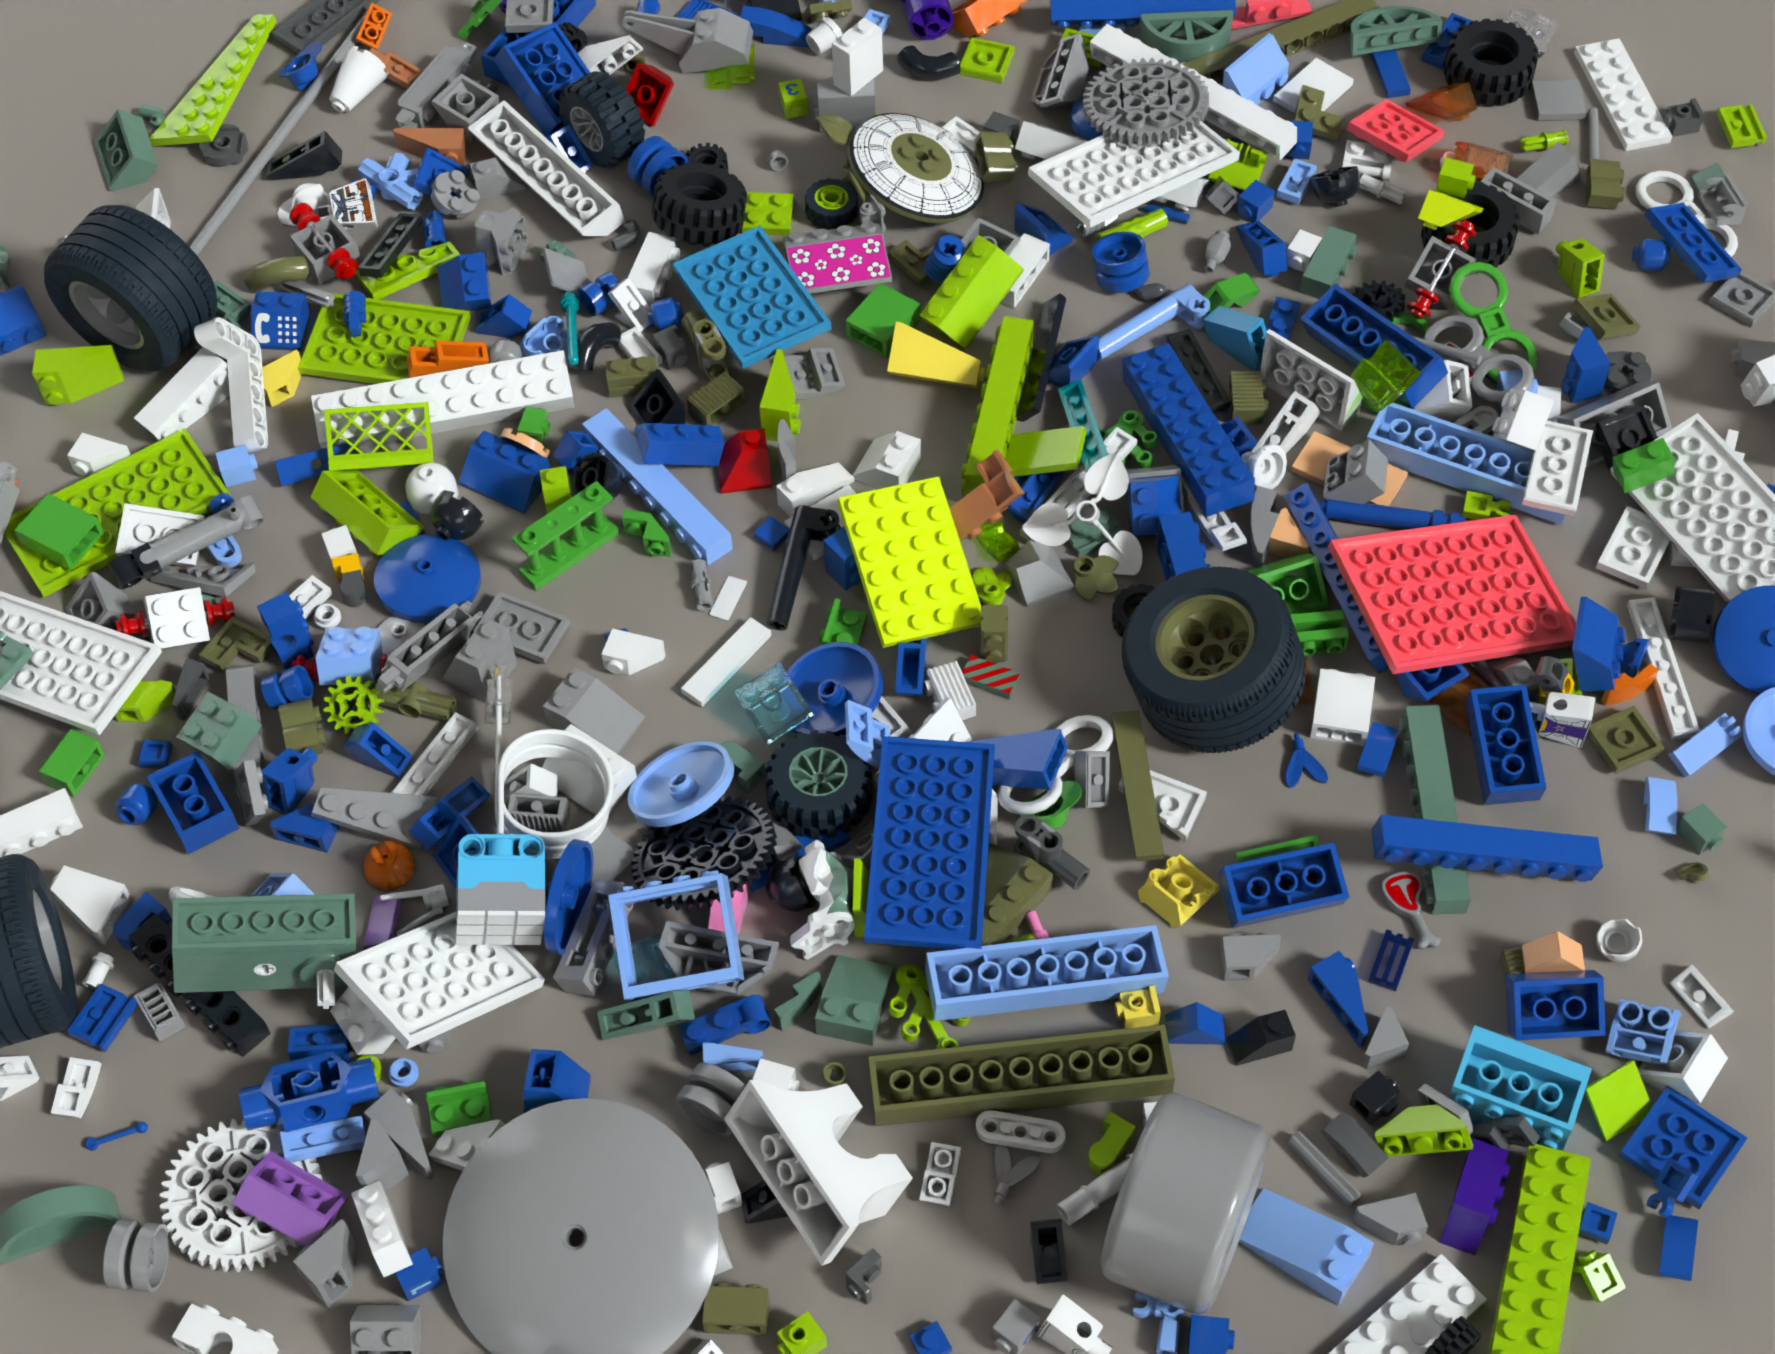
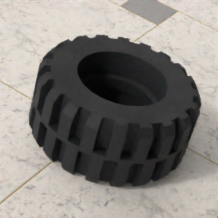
M1490 18L1483 19L1480 22L1478 20L1469 23V26L1465 24L1459 28L1451 37V41H1449L1444 65L1445 80L1455 94L1459 93L1463 100H1470L1472 104L1479 105L1480 103L1485 104V107H1492L1496 104L1504 106L1507 102L1513 103L1518 98L1523 97L1532 85L1538 61L1537 46L1530 34L1526 35L1527 32L1521 27L1517 28L1514 23H1505L1501 19L1490 21ZM1479 60H1492L1502 65H1489Z
M683 163L682 166L674 165L670 169H666L656 180L652 217L661 231H664L669 237H675L677 241H686L691 245L702 244L703 246H709L713 243L716 245L736 236L741 231L744 222L747 192L742 182L734 174H729L723 168L718 169L714 165L707 166L703 165V163Z
M1479 181L1474 183L1472 190H1467L1464 199L1449 195L1483 208L1482 213L1465 219L1481 226L1486 231L1477 232L1474 238H1468L1466 243L1469 248L1464 253L1475 258V262L1491 264L1495 268L1498 267V264H1503L1513 251L1520 224L1519 212L1511 199L1508 200V195L1503 191H1497V187L1493 185L1486 186L1484 182ZM1422 225L1421 238L1423 239L1422 244L1424 248L1432 236L1445 242L1446 236L1453 235L1455 229L1452 225L1447 227L1438 226L1437 230Z

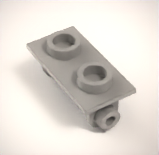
M871 194L870 202H865L860 207L861 224L865 222L879 223L884 237V232H886L883 216L886 214L885 208Z

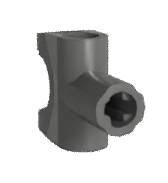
M1033 815L1022 816L1016 821L1015 833L1019 839L1015 842V853L1031 858L1053 873V879L1058 877L1074 890L1079 889L1085 883L1090 874V869L1062 849V836L1055 829ZM1024 823H1031L1036 828L1032 832H1024L1020 829V826ZM1025 844L1030 854L1021 853L1019 847Z

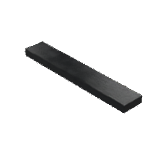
M1060 293L1043 304L1017 415L1023 422L1041 412L1066 303V297Z

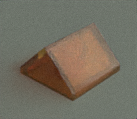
M1457 141L1455 143L1456 160L1474 164L1472 175H1476L1475 183L1477 181L1481 182L1493 167L1508 173L1513 154L1469 142Z

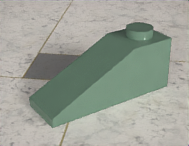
M673 990L597 1011L602 1040L670 1027L695 1020L690 991Z

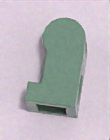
M733 741L720 743L719 745L726 749L733 761L734 776L739 780L740 789L749 794L765 778V763Z

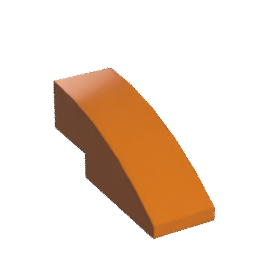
M436 341L435 347L409 346L406 362L409 378L489 364L486 342Z

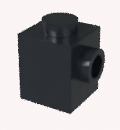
M1378 1070L1353 1091L1349 1105L1372 1125L1382 1115L1388 1117L1398 1107L1396 1102L1400 1091L1390 1077L1384 1076Z

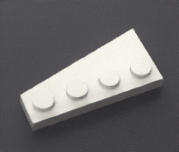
M947 697L939 704L940 707L923 721V725L914 735L911 734L909 738L957 742L973 741L951 698ZM879 770L872 777V783L877 792Z

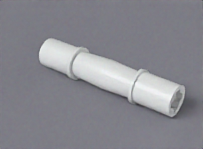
M1133 1153L1126 1155L1124 1161L1105 1171L1089 1185H1082L1079 1190L1056 1205L1060 1216L1068 1225L1071 1226L1092 1210H1097L1100 1203L1119 1193Z

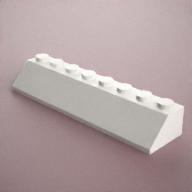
M505 100L468 127L469 132L582 236H608L625 223L620 205Z
M1023 121L1015 149L1022 151L1021 156L1034 160L1035 156H1038L1045 161L1088 141L1038 123ZM1200 177L1156 197L1154 200L1166 203L1168 199L1176 202L1175 207L1187 211L1189 207L1197 208L1211 180Z

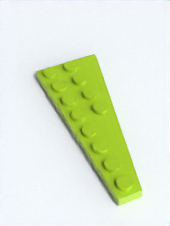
M258 14L250 19L150 136L149 139L153 147L213 141L277 22L273 14Z

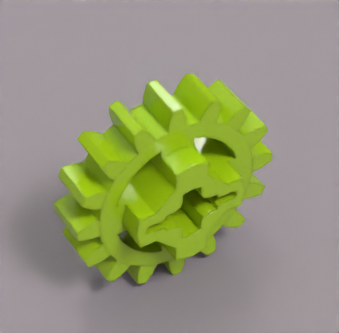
M346 676V683L341 679L336 680L338 687L328 688L332 694L331 697H324V701L329 702V707L323 710L324 712L331 713L327 721H336L337 723L334 728L336 730L345 727L344 734H351L352 730L359 725L370 722L379 723L380 720L376 715L384 713L383 709L378 708L379 704L385 702L384 699L377 698V694L380 691L371 688L373 685L372 680L363 683V676H357L355 682L352 676ZM350 687H358V690H355L353 694L344 691ZM368 697L371 702V708L368 706ZM351 700H357L355 704L358 707L357 710H351L353 707L350 703ZM337 702L340 705V713L338 712ZM355 716L364 719L356 724L349 723Z

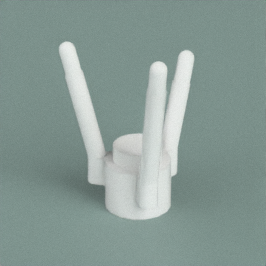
M443 884L426 889L380 896L382 901L422 896L425 908L432 909L430 912L396 932L397 936L412 930L434 916L444 914L442 907L448 906L449 903Z

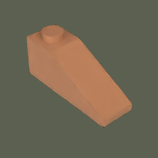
M394 128L393 133L398 149L422 158L424 151L428 147L460 165H465L468 144L464 128Z

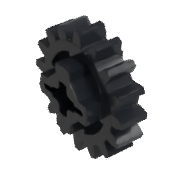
M1372 280V285L1364 282L1362 288L1356 287L1355 293H1352L1354 297L1391 322H1394V317L1400 318L1401 312L1405 311V294H1402L1401 288L1395 289L1394 283L1388 286L1384 280L1381 283Z

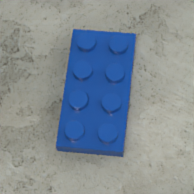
M1684 203L1649 208L1644 215L1652 227L1662 235L1666 243L1675 250L1680 259L1687 264L1694 272L1695 277L1702 283L1734 278L1742 271L1739 265Z

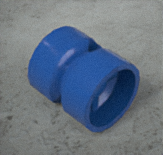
M606 272L597 277L595 283L589 282L578 289V295L583 306L592 316H597L607 310L608 305H615L607 293L616 287L619 281L612 273Z
M297 665L285 669L282 673L265 676L261 682V689L268 706L277 710L279 705L311 698L313 695V682L308 671L303 666Z

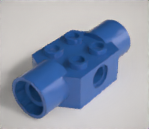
M332 1051L274 1065L271 1067L263 1084L238 1090L247 1131L276 1124L283 1131L290 1132L346 1118L354 1104L380 1098L371 1057L346 1063Z

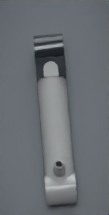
M248 495L236 500L228 508L151 545L146 543L131 550V553L123 554L108 563V568L119 588L126 589L138 584L144 578L147 580L161 573L162 568L241 530L247 531L260 525L265 518L254 497Z

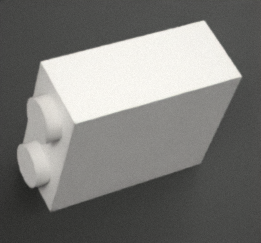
M863 18L832 42L834 86L852 96L883 71L882 28Z
M1320 669L1310 738L1365 746L1369 732L1375 677L1362 673L1340 672L1336 669Z

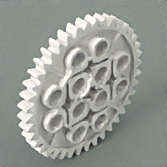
M232 1119L228 1128H226L223 1122H220L219 1131L215 1132L213 1128L208 1127L207 1137L200 1133L196 1134L198 1143L195 1144L188 1140L186 1143L189 1151L179 1149L178 1154L181 1160H171L172 1167L175 1170L165 1171L166 1177L169 1180L161 1183L165 1192L159 1195L161 1201L164 1202L160 1205V1210L164 1214L162 1220L167 1225L169 1235H172L171 1239L174 1245L179 1244L178 1247L181 1253L188 1251L190 1260L198 1257L201 1266H204L209 1261L212 1270H215L221 1263L224 1272L228 1271L231 1264H234L236 1272H240L243 1264H246L249 1271H252L256 1261L263 1268L266 1263L265 1258L269 1257L275 1263L277 1262V1252L287 1256L286 1246L288 1244L295 1248L298 1247L293 1238L282 1232L272 1230L269 1233H262V1229L268 1225L254 1216L237 1217L241 1209L233 1205L237 1196L236 1193L238 1194L247 1174L270 1151L284 1158L280 1132L283 1130L278 1125L274 1129L273 1125L247 1131L244 1119L239 1126L235 1119ZM259 1147L266 1148L260 1154L251 1153V1150ZM214 1156H222L217 1162H209ZM316 1158L292 1162L323 1180L321 1174H318L321 1170L319 1163H315L317 1161ZM238 1168H243L246 1171L242 1177H233L237 1173ZM222 1176L224 1177L222 1180H220V1179H215V1180L213 1181V1178H214V1177H217V1178H220V1177H222ZM203 1179L199 1185L190 1186L192 1181ZM218 1195H227L226 1198L220 1202L213 1201L215 1197H217ZM227 1215V1216H228V1219H229V1220H227V1219L224 1220V1219L220 1218V1219L217 1221L216 1216H220V1217H223V1218H224V1217ZM198 1219H207L203 1225L194 1226ZM221 1235H231L227 1241H217Z

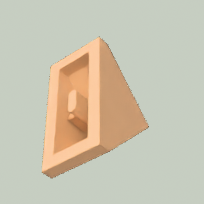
M1287 508L1281 509L1270 536L1268 553L1283 558L1309 553L1310 546Z
M1558 931L1525 943L1521 947L1525 974L1585 970L1582 945Z

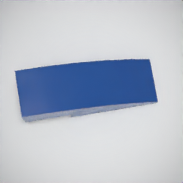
M743 5L740 17L750 22L753 36L763 37L764 44L809 48L806 35L812 31L811 27L772 10Z
M928 638L898 644L895 695L923 696Z
M471 776L419 818L409 832L429 851L445 837L459 815H465L468 818L490 798L491 794Z

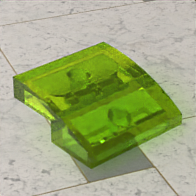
M751 43L749 64L730 65L709 70V90L732 89V83H755L754 43Z
M1384 340L1370 360L1362 359L1349 377L1355 381L1359 391L1377 410L1381 411L1402 395L1418 378L1421 372L1391 342Z

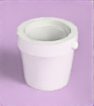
M822 17L819 24L806 35V41L811 50L820 55L832 48V42L839 38L842 32L831 18Z

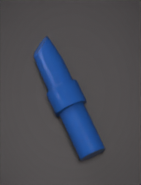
M1149 204L1143 209L1149 213L1162 208L1168 220L1171 219L1188 224L1190 214L1175 211L1168 207Z

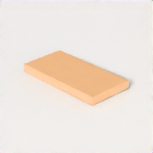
M1314 431L1293 463L1291 472L1324 486L1327 461L1335 455H1340L1350 450L1351 447ZM1388 464L1385 493L1367 503L1390 506L1405 482L1408 472Z

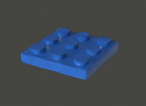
M1667 1086L1624 1146L1619 1157L1655 1181L1668 1159L1676 1160L1699 1176L1684 1199L1699 1210L1746 1142L1747 1137Z

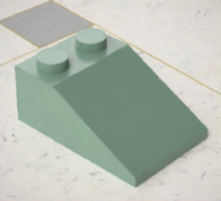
M837 955L822 992L816 1013V1034L874 1046L894 966Z

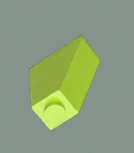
M566 466L540 470L547 514L572 498L571 484Z

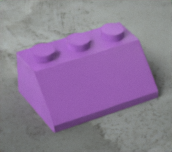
M270 1151L247 1174L233 1205L239 1207L246 1215L258 1218L265 1222L272 1230L286 1234L293 1238L297 1244L305 1247L317 1241L321 1237L322 1232L329 1225L333 1224L347 1202L349 1195Z

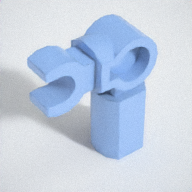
M1135 1292V1301L1144 1302L1146 1306L1144 1308H1133V1316L1143 1319L1150 1315H1155V1318L1162 1319L1159 1322L1156 1353L1178 1354L1181 1329L1179 1322L1183 1318L1184 1310L1145 1294Z

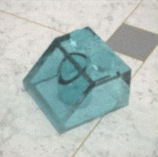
M778 662L734 691L767 744H770L814 715L781 662Z

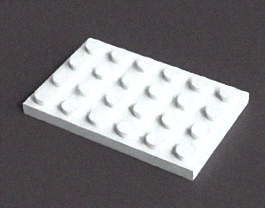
M456 912L336 962L334 968L338 976L406 1050L541 988L545 981V978L513 945H456Z

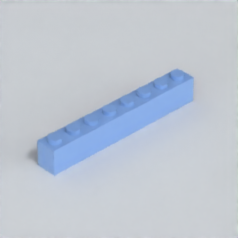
M607 408L582 423L583 432L599 447L597 453L607 456L618 465L622 473V479L628 483L631 492L634 495L638 494L643 499L645 506L650 511L654 510L658 514L662 524L665 527L669 526L674 531L677 539L681 543L685 542L690 547L695 558L705 560L708 566L733 549L731 533L662 464L643 463L637 438Z

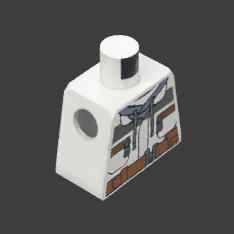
M366 178L330 191L331 205L318 207L320 219L333 214L346 231L378 229L371 186Z

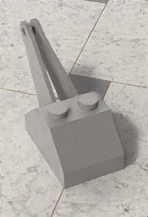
M722 8L698 11L693 19L642 13L633 10H627L623 13L622 26L626 30L634 32L680 55L679 66L683 74L749 64L753 37L750 22Z

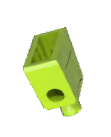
M1584 238L1570 242L1566 240L1559 242L1555 248L1556 252L1560 255L1558 273L1575 296L1583 298L1599 292L1605 254Z

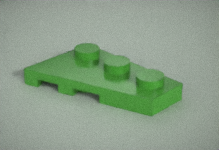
M477 0L470 9L473 13L457 35L465 40L474 27L477 28L488 13H491L503 0Z

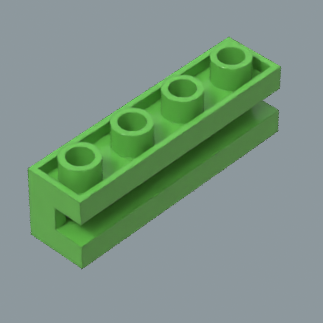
M1343 610L1291 614L1305 657L1314 654H1337L1346 651L1349 635L1347 627L1343 628L1345 620Z

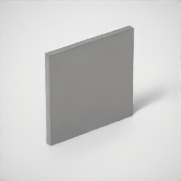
M547 248L542 249L551 286H554V289L578 294V289L589 283L583 261Z

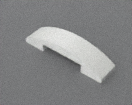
M1182 478V493L1193 516L1207 538L1221 551L1246 544L1247 539L1236 522H1230L1224 511L1208 517L1205 516Z

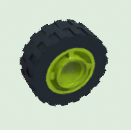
M827 178L825 180L821 179L816 183L814 182L811 184V187H808L805 194V213L807 219L813 225H817L821 229L825 228L826 230L837 229L843 225L848 226L857 216L858 194L855 188L850 186L848 182L841 181V179Z

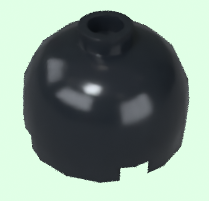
M1357 166L1341 167L1335 171L1330 172L1328 170L1311 176L1314 194L1325 203H1333V207L1347 205V199L1354 197L1360 187V173Z
M600 453L585 455L581 459L584 460L581 466H576L573 470L571 478L572 493L576 495L597 481L613 496L614 500L622 486V473L618 465Z
M443 490L434 500L430 513V518L436 528L437 535L445 540L450 538L465 540L473 536L484 523V520H480L483 516L482 513L463 496L458 500L452 497L454 492Z
M797 852L779 859L771 867L768 876L769 883L766 884V892L771 900H775L783 909L795 912L815 907L817 904V900L811 894L803 875L800 873L798 860L803 856L797 857Z

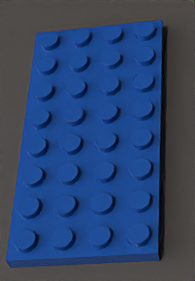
M883 736L864 943L941 949H981L995 744Z

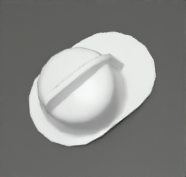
M301 184L294 190L293 197L283 202L279 207L278 218L285 225L297 226L289 218L290 211L295 205L307 203L311 206L313 212L319 216L318 207L331 205L330 195L324 192L321 184Z

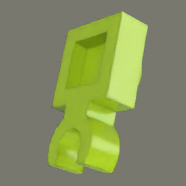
M1467 491L1462 516L1474 520L1509 516V513L1502 512L1501 510L1509 511L1511 502L1506 500L1493 502V495Z

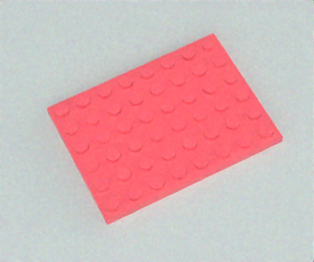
M1517 515L1331 540L1328 545L1392 674L1573 646L1576 621Z

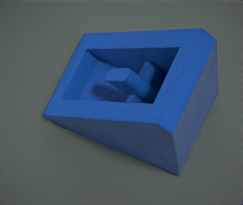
M1198 1002L1165 1014V1027L1169 1044L1225 1045L1224 1015Z

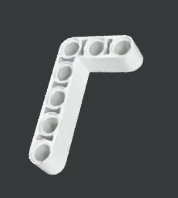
M220 317L195 326L194 335L197 342L202 347L227 360L234 446L246 445L249 454L267 448L268 431L262 357L258 340L253 335Z

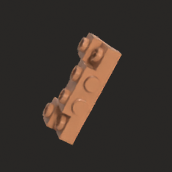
M999 450L993 451L989 457L975 465L985 483L980 484L949 508L960 542L968 538L971 541L983 533L982 527L988 523L991 526L1002 519L1001 513L1008 509V506L1025 494L1012 476L1013 470Z

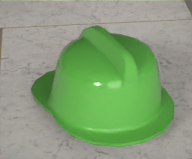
M1075 781L1063 782L1062 793L1057 801L1046 810L1030 815L1039 818L1055 830L1062 827L1066 822L1069 808L1081 797L1082 788L1080 784ZM1045 790L1041 794L1027 800L1026 802H1031L1041 798L1048 792V790Z

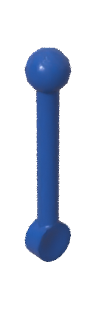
M142 1121L135 1127L99 1139L91 1137L86 1140L85 1145L90 1151H94L100 1144L136 1132L145 1133L148 1130V1125Z

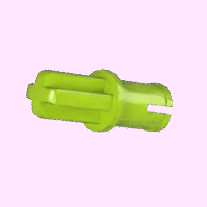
M1564 129L1551 133L1544 131L1540 135L1522 138L1520 140V148L1524 152L1539 149L1546 151L1557 142L1567 145L1569 137L1568 135L1563 136L1567 134V131Z

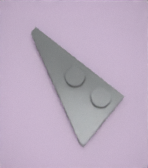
M246 563L244 568L229 570L228 564L193 566L187 568L188 573L172 574L171 568H164L161 573L151 577L150 580L151 582L185 589L200 587L201 592L217 595L218 597H227L255 574L256 570L254 563Z

